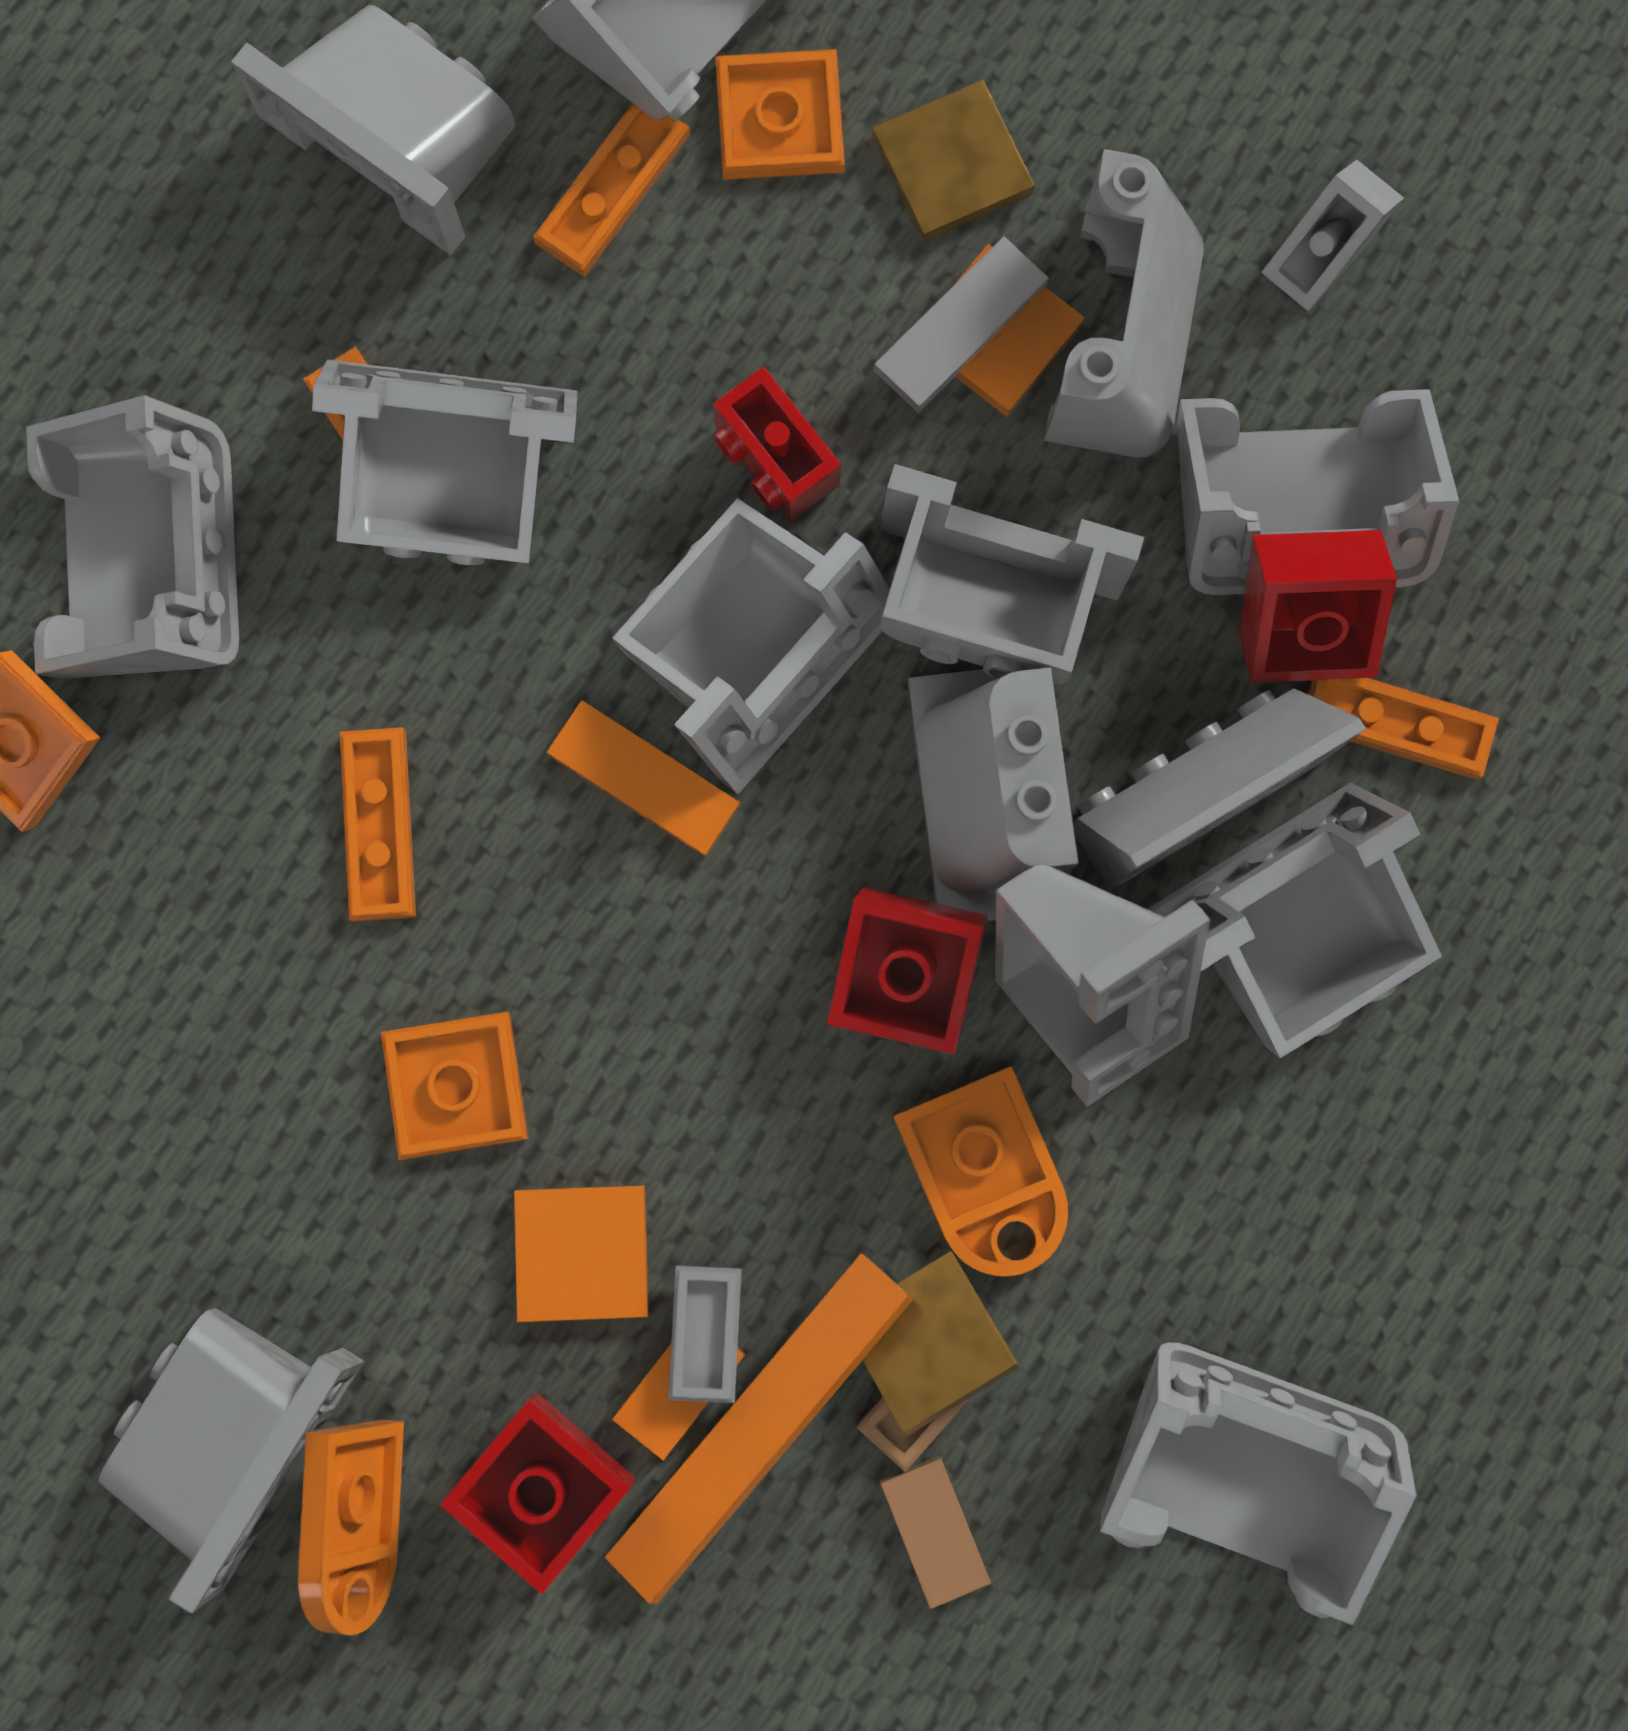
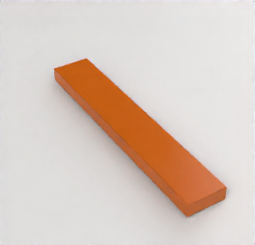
M860 1254L605 1556L607 1561L649 1604H658L914 1300L865 1255Z

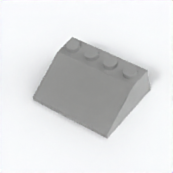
M1295 688L1278 698L1274 697L1271 690H1267L1238 709L1243 718L1242 720L1223 731L1217 722L1210 724L1185 741L1190 751L1169 763L1165 755L1161 754L1131 773L1136 781L1134 785L1117 795L1108 786L1080 803L1077 807L1081 811L1082 816L1073 823L1074 835L1109 891H1112L1323 763L1366 729L1359 717Z

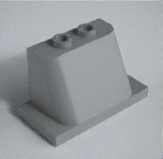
M367 5L284 67L276 64L249 43L243 46L231 63L258 117L305 151L314 140L391 195L402 221L449 255L454 252L465 238L454 203L515 128L510 108L495 91L485 84L484 76L475 66L461 57H457L454 61L437 50L436 42L421 27L412 22H408L404 26L373 5Z
M327 360L313 386L312 411L345 415L336 541L384 547V553L401 558H416L421 556L422 551L447 554L449 561L462 565H480L485 562V558L529 563L541 439L574 443L577 390Z
M894 464L887 487L880 531L906 539L882 615L881 630L898 641L920 647L921 654L931 660L945 664H955L958 662V659L983 666V672L995 679L1016 671L1051 667L1053 685L1066 683L1073 670L1094 594L1118 600L1138 561L1144 537L1084 519L1081 520L1073 540L951 505L957 482Z
M737 498L708 532L691 546L687 555L664 581L648 594L645 602L612 639L626 656L688 708L674 724L675 727L717 778L736 794H739L882 632L880 624L890 588L864 544L846 532L825 555H822Z
M1051 667L1016 671L998 679L988 676L983 672V669L913 677L908 678L907 681L935 900L938 904L988 915L987 923L996 922V890L1037 865H1048L1069 874L1078 864Z
M1352 783L1337 790L1147 908L1151 912L1167 917L1193 900L1208 916L1210 923L1201 971L1213 964L1265 1047L1280 1059L1315 1036H1322L1334 1031L1341 1025L1344 1018L1369 1002H1376L1388 997L1394 992L1398 984L1442 957L1393 852L1420 835L1411 813Z
M1048 865L1034 866L996 890L995 981L1071 1072V1088L1087 1107L1189 1038L1210 919L1193 900L1167 917H1163Z
M216 1308L205 1311L198 1318L179 1346L171 1343L164 1350L150 1373V1377L157 1382L143 1404L138 1400L133 1402L118 1422L114 1435L121 1440L102 1469L98 1482L192 1561L169 1600L188 1612L194 1613L224 1591L259 1532L254 1530L255 1525L305 1446L306 1432L314 1431L319 1423L330 1418L364 1363V1360L346 1349L340 1348L319 1356L313 1366L310 1367Z

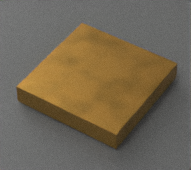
M983 80L872 128V138L923 242L1033 194L1035 185Z
M951 1251L897 1283L914 1300L863 1359L898 1425L907 1436L1020 1368L964 1270Z

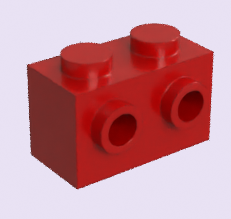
M764 366L713 403L715 427L717 429L712 433L714 441L732 464L742 460L755 477L750 482L754 493L771 513L779 508L791 523L840 486L841 463Z

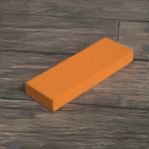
M632 103L534 234V243L585 277L690 136V127L679 119L673 122L668 116L655 121Z
M1370 678L1310 680L1306 694L1359 717L1366 729L1352 739L1351 742L1475 780L1483 777L1498 725V717Z
M581 700L547 751L548 756L705 858L741 806L739 801L583 700Z
M403 727L340 732L349 920L358 922L416 917L406 730Z

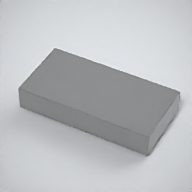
M676 1266L668 1400L735 1403L742 1268Z

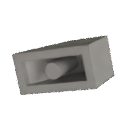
M1355 160L1335 175L1261 273L1309 311L1369 244L1404 198L1361 162Z

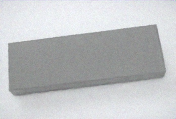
M1003 236L874 364V372L919 413L1047 286L1049 277Z

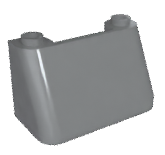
M548 0L532 20L551 41L652 119L657 121L668 116L674 122L688 111L700 97L693 89L700 80L698 73L766 0Z
M1104 149L1086 205L1080 238L1086 240L1093 239L1102 248L1106 257L1105 273L1134 278L1123 341L1107 338H1090L1080 342L1070 352L1064 368L1055 405H1051L1044 441L1130 457H1149L1158 453L1166 445L1174 427L1203 258V239L1159 170L1148 159L1134 154Z
M1430 389L1388 391L1379 395L1366 405L1359 427L1259 432H1240L1238 410L1232 403L1224 399H1180L1177 433L1185 550L1189 580L1195 590L1211 595L1244 594L1253 535L1381 530L1397 576L1396 587L1416 585L1427 580L1436 572L1459 504V498Z
M145 395L27 426V467L31 477L45 492L65 499L69 616L56 615L47 617L39 623L35 631V674L65 679L203 669L226 665L233 661L239 648L232 474L229 445L221 429L209 419Z
M1167 1342L1160 1346L1145 1382L1101 1512L1100 1532L1113 1536L1118 1542L1128 1547L1142 1548L1161 1543L1167 1527L1176 1529L1286 1570L1290 1589L1296 1596L1297 1603L1305 1611L1320 1618L1332 1617L1353 1625L1416 1498L1407 1441L1404 1434L1396 1426L1373 1413L1181 1343Z

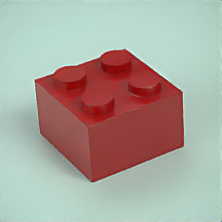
M1381 530L1253 535L1239 626V637L1251 683L1377 678L1397 583V576Z
M863 886L853 901L827 1024L955 1055L963 1031L988 915Z
M537 1392L524 1404L440 1505L539 1593L543 1594L627 1494L636 1478Z

